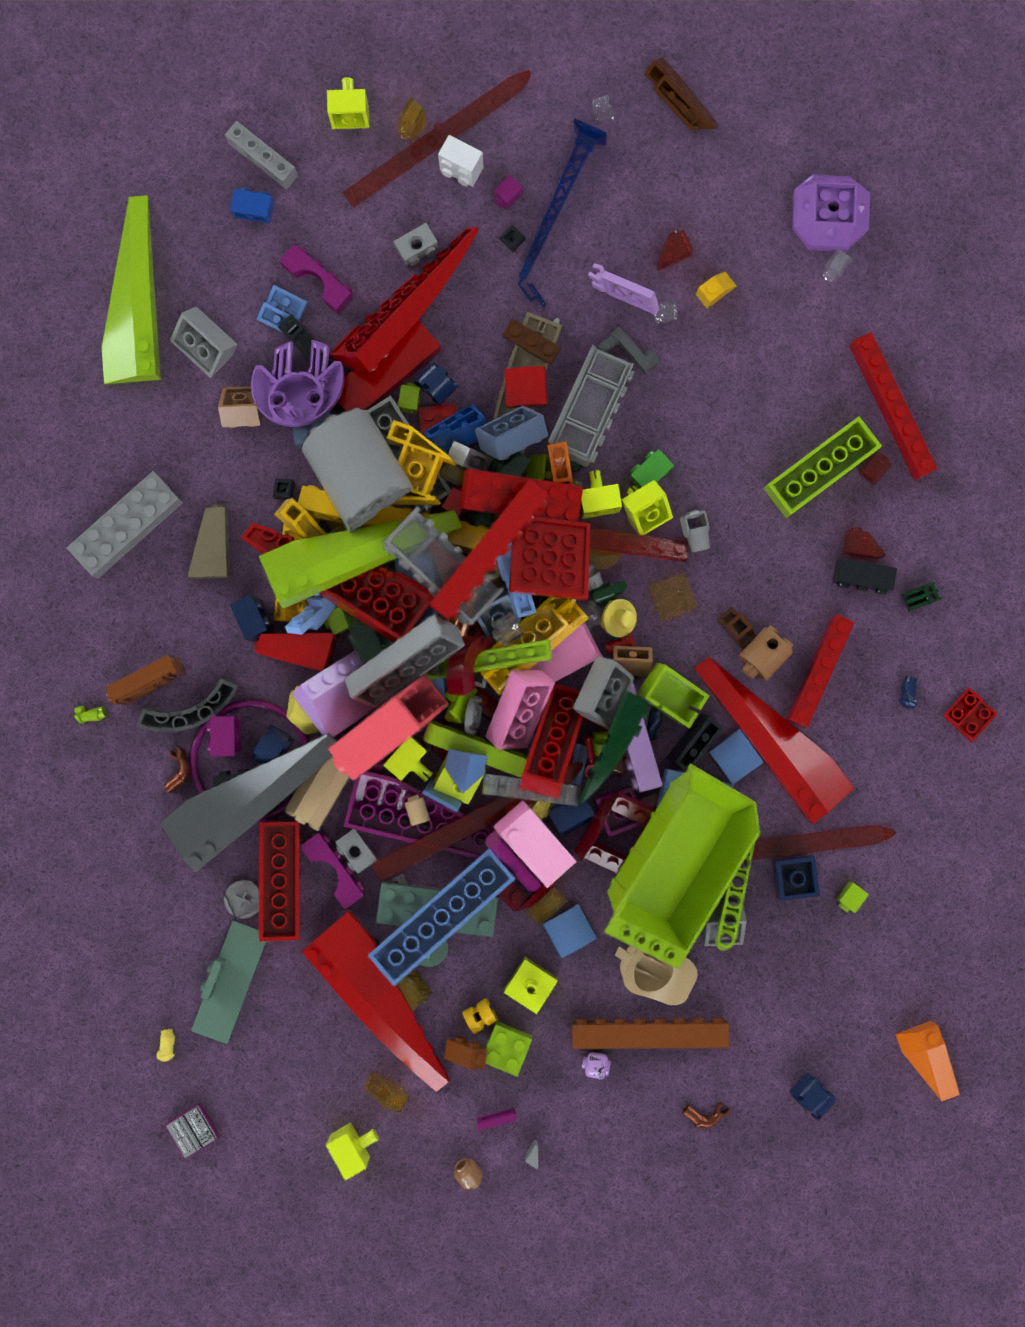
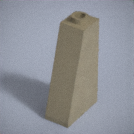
M215 504L211 505V508H205L188 572V578L190 579L230 578L228 510L223 505Z

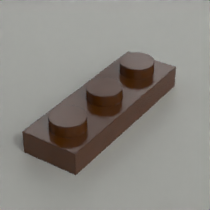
M511 319L502 334L503 338L549 365H552L561 350V347L514 319Z

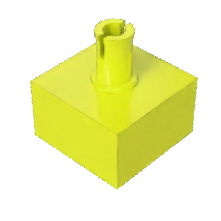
M346 77L342 79V90H327V112L332 129L370 128L369 104L365 89H354V80L352 78Z
M596 470L595 475L594 471L588 473L591 488L585 489L582 492L580 506L582 519L619 513L622 508L618 484L603 486L600 470Z
M655 480L640 489L636 485L632 486L635 492L630 487L627 491L628 496L621 499L628 520L640 537L673 518L666 493Z
M413 736L404 741L383 765L400 781L412 771L424 782L428 780L426 775L430 777L433 774L420 762V759L427 752V748Z
M445 758L434 779L433 789L469 805L483 776L462 794L445 769Z
M524 956L505 986L504 993L537 1014L558 982V978Z
M350 1122L330 1134L326 1147L345 1181L367 1168L370 1155L366 1147L379 1141V1137L374 1129L359 1137Z

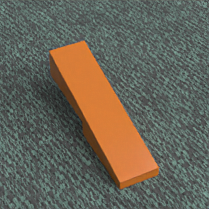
M567 441L547 444L553 482L573 485Z

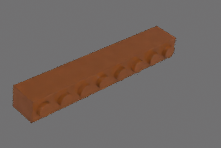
M642 1017L634 1018V1021H626V1018H615V1021H607L606 1018H596L595 1021H587V1018H576V1021H572V1048H730L729 1023L723 1017H712V1020H704L703 1017H693L689 1021H685L683 1017H674L673 1021H665L663 1017H655L654 1021H646V1018Z

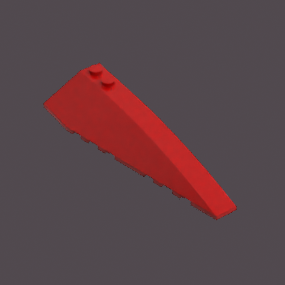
M470 227L464 230L448 244L450 249L445 248L435 255L438 260L426 263L422 267L424 272L418 276L414 274L391 294L392 299H387L378 306L380 308L379 311L372 315L369 314L364 318L366 322L361 327L356 325L329 353V357L333 360L341 361L342 364L358 372H373L378 367L377 364L389 356L390 350L418 321L443 289L461 262L479 229L477 227Z
M708 657L694 668L738 729L741 730L754 747L764 764L808 823L814 824L854 789L831 756L713 659Z

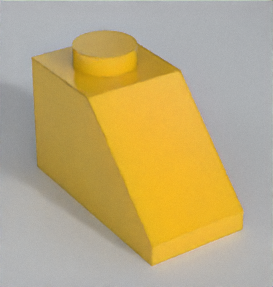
M725 271L713 276L698 287L696 296L708 309L736 288L737 285Z

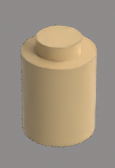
M418 794L408 797L405 807L411 826L429 821L430 817L424 798H419Z

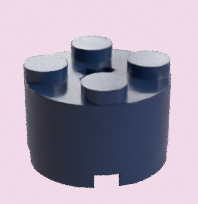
M433 360L428 362L413 378L416 385L423 392H426L432 398V401L439 406L458 387V384L452 378L449 379L447 377L448 372L441 365L438 366Z
M269 725L267 728L269 732L267 735H262L251 758L263 764L272 761L278 756H282L292 746L294 739L291 738L292 736L273 725Z
M806 1073L790 1089L789 1093L805 1110L811 1111V1116L819 1121L834 1105L837 1098L830 1091H826L822 1087L823 1083L818 1078Z

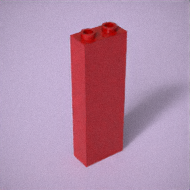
M418 320L390 350L389 356L377 364L378 367L373 372L353 370L345 376L343 391L335 406L338 407L340 405L344 409L342 413L352 411L355 408L367 411L384 400L441 352V345Z

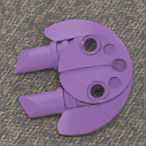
M311 340L310 368L307 373L292 372L293 341L275 348L274 365L271 373L262 365L255 366L251 379L252 397L255 404H257V408L267 419L282 426L299 427L318 421L333 409L342 394L345 373L341 361H334L328 367L330 348L324 343Z

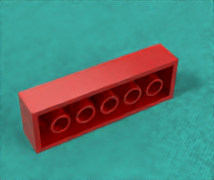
M465 469L459 509L501 515L531 478ZM531 479L548 493L546 497L547 504L541 511L537 509L533 515L535 517L578 522L583 492L582 486Z
M554 684L522 773L520 788L559 799L584 719L583 716L573 709L580 693L579 690Z
M296 820L258 821L259 942L299 940V822Z

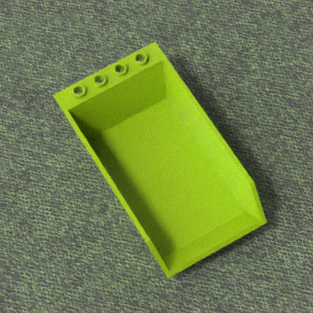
M692 764L688 765V771L670 782L668 791L656 811L652 812L650 821L635 846L631 847L630 854L617 876L612 879V884L607 892L614 915L604 930L606 934L677 969L680 968L760 835L756 802Z

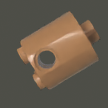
M771 625L768 628L764 627L738 655V658L744 664L741 670L751 679L757 676L764 681H768L793 654V644L788 639H782L778 636V631ZM768 645H773L776 649H770Z

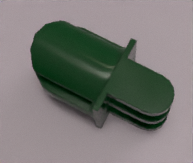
M608 581V583L593 590L592 600L597 605L607 604L610 600L617 599L616 595L624 592L627 584L621 581L612 585Z
M935 581L902 594V598L917 592L920 594L904 601L905 605L922 599V603L907 608L908 612L942 599L937 593L939 590L935 588ZM926 587H929L931 592L928 593Z

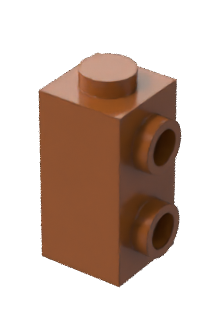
M456 1036L455 1039H447L444 1059L469 1070L484 1069L487 1048L480 1046L479 1042L467 1041V1037Z

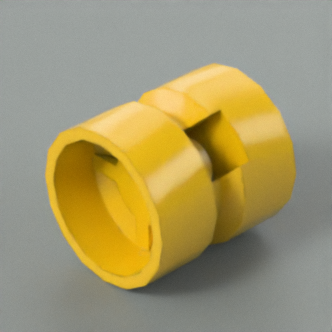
M487 998L479 1001L475 1008L471 1006L462 1011L464 1019L473 1034L483 1030L485 1024L490 1026L498 1021L494 1009L491 1010L489 1007L491 1004ZM476 1013H479L482 1019L481 1021L477 1019L475 1015Z

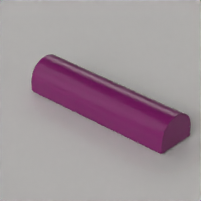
M492 832L486 839V846L528 891L533 892L542 887L538 877L498 832Z

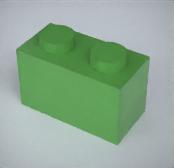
M659 449L655 453L651 451L644 458L646 461L641 466L638 463L631 469L630 472L632 474L629 478L640 489L653 480L658 483L673 469L674 465Z

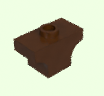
M730 607L716 619L740 649L756 636L752 630V625L742 613H738L733 607Z

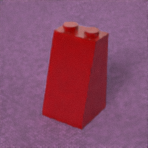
M303 633L302 635L260 634V638H257L255 641L254 649H256L255 653L323 671L331 665L338 636L332 633Z

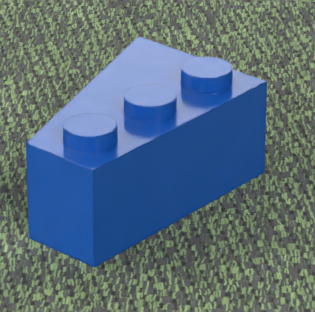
M470 404L423 433L428 440L448 454L454 441L463 445L477 441L475 429L487 424L483 414L473 404Z

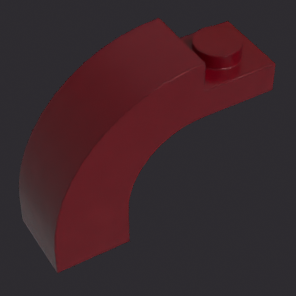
M483 634L462 637L465 646L449 656L446 678L450 695L465 696L476 689L474 679L475 661L482 651L493 645L492 637H485Z

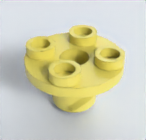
M610 600L603 610L600 622L601 627L613 637L627 636L635 627L637 621L636 610L627 600Z

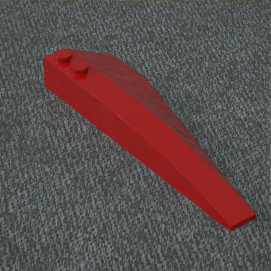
M252 523L241 537L242 540L261 554L298 540L293 536L278 533L276 530ZM381 566L318 593L393 643L420 625L430 608V602L434 599V596L426 588L404 574L388 571L387 568Z
M349 910L301 952L371 1032L410 1070L437 1092L450 1082V1078L439 1058L435 1057L431 1043H428L423 1035L424 1030L422 1026L417 1024L415 1020L416 1015L402 989L398 988L397 985L393 986L368 957L378 945Z

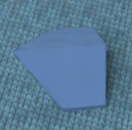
M448 748L445 769L462 794L484 775L487 755Z

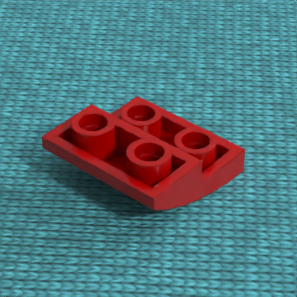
M545 366L504 369L507 408H516L522 405L528 407L548 405Z
M968 687L946 711L943 717L972 743L998 713L983 702L984 699Z

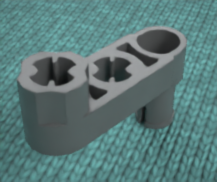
M617 327L609 334L605 341L597 346L599 350L606 353L616 345L620 346L643 374H646L660 362L652 350L648 349L645 353H642L620 327Z

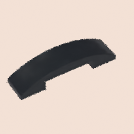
M290 314L278 328L290 341L294 342L293 345L310 361L311 340L315 339ZM329 357L328 367L336 360Z

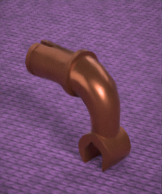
M175 746L178 750L177 755L174 751H169V756L177 760L180 766L176 775L164 784L165 789L169 793H173L182 784H187L190 777V763L186 759V751L182 747Z
M720 1102L716 1104L715 1112L711 1116L706 1117L705 1114H700L688 1104L683 1109L682 1114L694 1123L695 1128L709 1129L714 1127L722 1117H727L730 1109L727 1107L724 1112H721L720 1108L724 1104Z

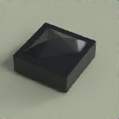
M511 225L499 239L514 252L526 240V237Z
M275 479L272 497L281 500L293 498L295 481Z

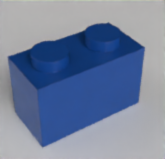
M246 188L234 189L230 212L235 218L270 224L274 200L267 192L260 191L256 193Z

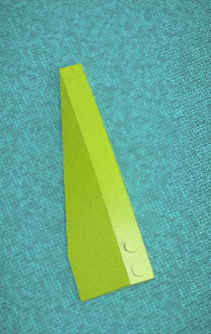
M148 195L134 196L128 199L102 342L104 384L161 380Z
M455 510L423 516L426 520L428 518L434 523L433 527L446 535L463 528ZM404 520L357 528L353 532L346 530L294 540L259 556L281 607L284 609L397 558L395 555H389L384 550L385 546L382 543ZM411 520L396 535L392 542L406 554L417 549L429 535L416 522Z

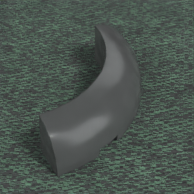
M223 675L210 695L192 706L181 709H162L147 705L143 708L136 726L158 732H177L197 727L210 720V717L216 716L229 703L239 684Z

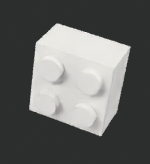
M448 135L438 154L441 173L448 178H451V176L455 177L463 186L470 185L473 187L483 169V152Z

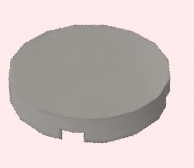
M471 696L466 709L465 733L469 735L477 733L475 728L478 729L481 722L482 706H479V702L481 703L482 699L478 696Z
M245 879L231 884L224 896V903L228 912L242 919L255 915L258 912V885L251 880Z

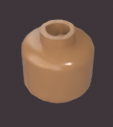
M462 1159L455 1165L454 1177L463 1189H475L481 1184L483 1172L473 1159Z

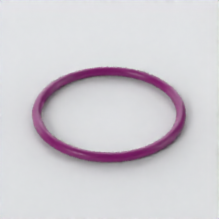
M236 701L226 705L216 715H225L233 710L247 707L267 709L280 715L292 725L301 740L302 746L309 742L307 735L287 718V711L267 701ZM207 722L203 723L199 728L190 751L191 777L198 794L206 791L199 777L197 758L199 746L207 732ZM293 795L281 806L269 811L259 821H266L284 813Z

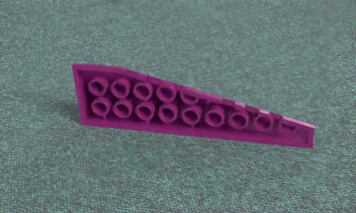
M365 771L355 779L344 827L473 858L480 857L489 849L486 846V839L495 830L459 811L455 812L422 794L423 792L396 778ZM418 794L419 798H424L430 820L411 826L405 802L408 801V797Z

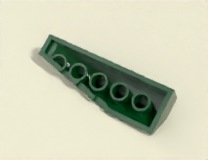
M627 690L608 731V738L602 745L600 756L593 766L592 775L588 778L579 799L581 804H584L612 774L624 757L634 736H639L642 730V726H640L642 718L646 719L649 714L648 702Z

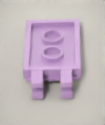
M594 263L593 269L599 272L596 275L592 272L588 274L589 278L593 280L591 283L592 287L654 315L658 313L659 305L654 291L607 272L602 265Z

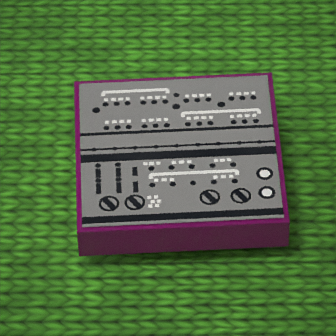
M200 1103L165 1125L184 1159H187L220 1137Z

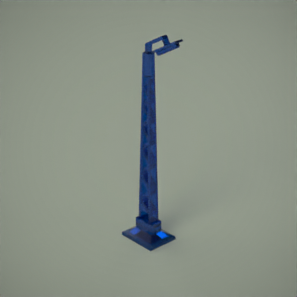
M575 118L574 132L577 134L575 147L519 274L518 286L530 302L537 298L543 308H545L546 302L532 283H527V286L534 294V297L531 298L521 284L523 280L527 279L589 153L593 152L596 144L602 146L607 144V132ZM579 147L586 150L585 153L576 155ZM581 160L576 170L573 162ZM571 167L574 174L566 177ZM571 181L567 190H565L563 184ZM562 189V192H563L564 195L558 197V194H559L560 190ZM560 202L558 208L556 209L555 203ZM553 208L555 214L550 215Z

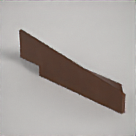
M663 57L655 59L644 73L649 80L656 84L653 90L690 130H712L717 128L719 124Z

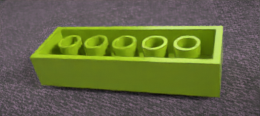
M858 416L767 484L763 489L784 517L788 518L875 453L882 445Z

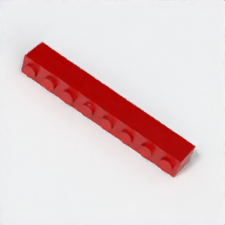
M872 332L855 339L849 347L914 481L934 472L938 468Z
M529 479L430 602L429 607L447 621L450 617L454 619L461 611L458 608L461 603H467L474 595L471 593L475 586L479 588L486 580L483 577L487 571L492 572L498 565L497 558L500 555L504 557L510 550L509 543L512 540L517 541L522 535L523 531H521V528L525 524L529 526L535 519L534 512L537 509L541 511L547 504L546 497L548 493Z

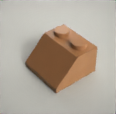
M251 386L226 387L222 389L218 405L222 427H255L261 424L262 413L253 400Z

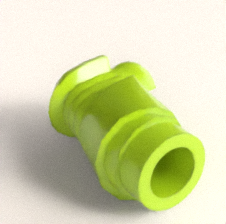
M83 705L74 708L76 713L74 717L81 724L87 721H101V719L107 717V710L104 706L85 711Z

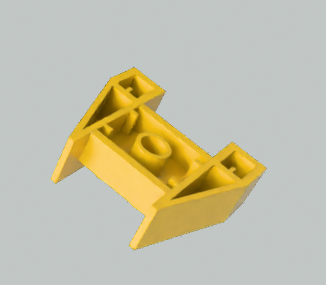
M393 420L387 439L393 445L403 448L398 462L414 489L391 505H440L441 502L436 497L430 495L442 463L453 466L456 463L449 455L412 426Z

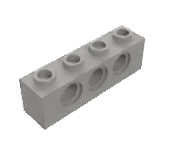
M238 121L226 132L225 137L229 145L287 190L298 177L296 168Z

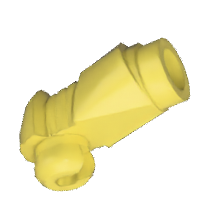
M173 1029L161 1030L160 1049L157 1051L156 1056L162 1062H167L175 1056L173 1053V1045L175 1043Z

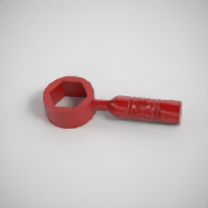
M591 735L585 736L587 757L590 759V762L586 763L584 768L587 778L592 775L587 772V769L594 766L596 762L593 760L595 752L593 736Z

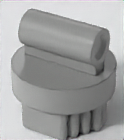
M589 563L588 591L594 590L603 584L599 570H594L595 567L592 563Z

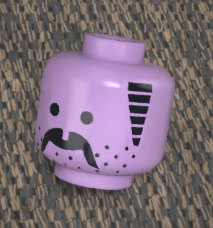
M591 1051L588 1057L583 1058L582 1069H585L587 1077L602 1080L605 1076L609 1075L611 1060H608L606 1054Z

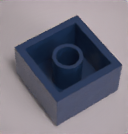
M249 595L230 604L245 640L254 642L257 638H260V634L273 633L271 628L274 625L271 618L267 617L264 613L266 607L262 599L259 600V598Z
M574 794L567 799L569 802L553 806L551 812L548 813L562 838L591 822L595 816L587 801L584 804L579 803L581 795Z
M805 855L772 859L777 899L784 901L820 896L814 856Z

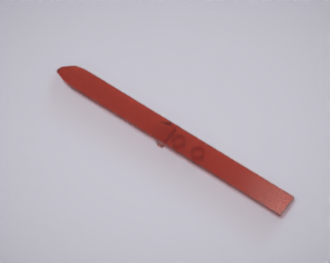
M523 71L507 78L442 124H435L434 129L346 189L342 193L351 206L354 208L441 148L448 135L457 137L519 94L525 88L531 71Z
M583 762L569 764L562 787L576 779L583 768ZM518 787L484 806L475 807V810L372 863V867L379 879L383 881L502 819L521 801L529 805L546 795Z
M869 825L759 839L755 842L752 860L874 845L891 838L897 832L884 826Z

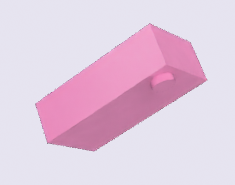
M583 623L552 650L553 660L538 662L530 670H542L549 678L557 682L593 663L597 656H603L586 624Z
M512 670L485 737L498 750L528 748L555 682L542 670Z
M521 801L493 826L547 888L577 862L524 801Z

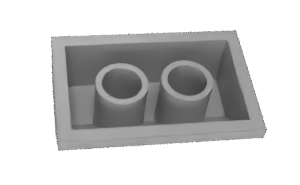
M197 306L181 313L170 338V341L210 378L233 356L238 345Z
M597 656L573 709L581 716L610 729L626 690L629 691L634 677L615 660Z

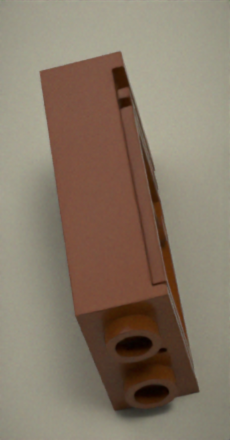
M166 655L106 686V697L114 705H126L171 682L172 679H177L176 675L182 676L186 673L178 657L171 659L169 655Z

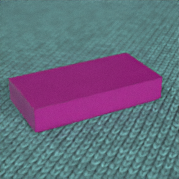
M512 1108L479 1117L477 1119L479 1131L516 1121V1111Z

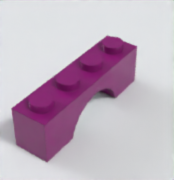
M294 244L279 260L281 266L296 279L305 275H311L320 279L324 284L322 295L324 303L339 315L353 299L352 290L345 283L340 284L337 281L338 278L331 271L326 272L323 269L324 266L317 259L312 260L309 257L310 254L303 247L298 248Z
M319 832L299 847L310 862L324 861L334 867L338 875V886L334 896L345 910L365 895L364 890L366 888L360 880H355L352 876L355 873L348 865L345 866L342 862L343 856L339 854L337 849L334 850L332 848L330 837L326 833L322 834V832Z

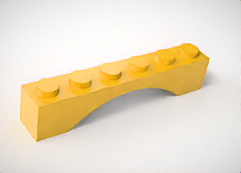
M293 498L285 500L274 513L277 518L301 539L327 534Z

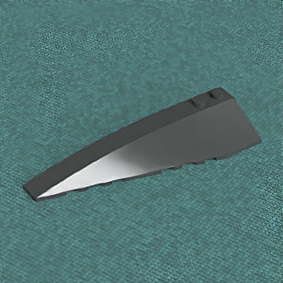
M327 733L302 747L295 748L285 755L278 756L270 762L263 763L186 800L161 821L163 828L181 858L197 872L331 759L333 755L328 749L338 741L330 733Z

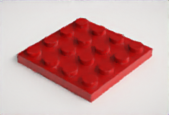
M535 517L529 526L525 524L521 528L523 533L519 539L511 541L509 592L586 601L588 599L590 523Z

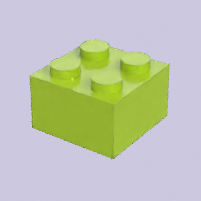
M499 1021L495 1022L485 1046L487 1048L485 1064L518 1077L532 1042V1035Z

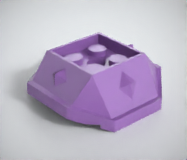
M812 175L795 188L793 192L792 230L808 250L846 252L869 230L870 192L850 176ZM828 207H833L835 212L830 211Z

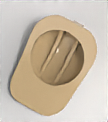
M631 945L627 950L618 947L615 954L616 957L621 959V975L625 987L630 992L667 1005L684 1003L697 980V969L688 958H685L680 968L677 969Z

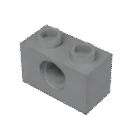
M427 223L393 241L394 247L405 266L416 265L420 262V258L425 255L427 257L432 256L436 253V249H438V242ZM415 244L421 245L420 249H413L412 247Z
M456 441L453 442L448 453L456 464L468 469L487 471L493 459Z
M353 829L336 841L337 851L341 856H346L348 859L347 865L353 872L356 870L357 873H360L378 859L359 830ZM353 846L359 847L361 851L359 856L351 854Z

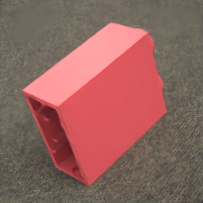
M426 674L422 675L328 749L333 755L335 767L341 773L348 774L352 780H355L444 710L449 703Z

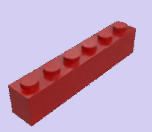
M838 614L831 617L788 713L787 721L802 728H808L855 622Z

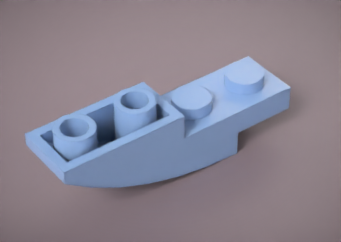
M511 548L504 557L500 555L497 558L501 577L506 582L508 592ZM509 592L516 618L537 613L532 595Z
M318 593L308 597L307 602L309 605L301 613L293 617L285 626L287 633L302 635L308 629L317 630L330 616L336 605Z

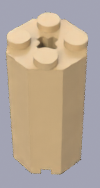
M332 757L297 788L285 812L295 817L297 822L303 825L307 822L311 828L319 831L350 776L341 773L335 767Z

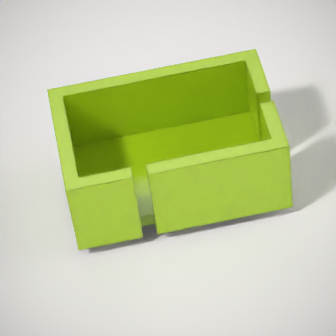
M657 662L636 694L673 721L687 728L691 727L698 716L697 712L688 709L689 706L701 710L710 696L667 665Z

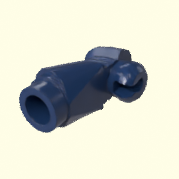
M906 676L902 682V698L899 699L901 705L907 709L917 706V700L914 699L916 697L917 679Z
M651 710L646 726L650 741L658 737V729L663 721L662 712Z

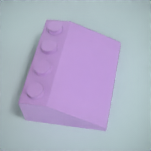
M358 650L353 651L305 681L292 693L322 735L330 733L334 737L376 709L351 699L345 682L346 677L366 664V660Z

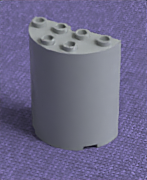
M359 408L337 416H329L325 423L310 430V435L302 446L305 458L349 532H353L376 516L379 510L390 506L414 489L369 412Z

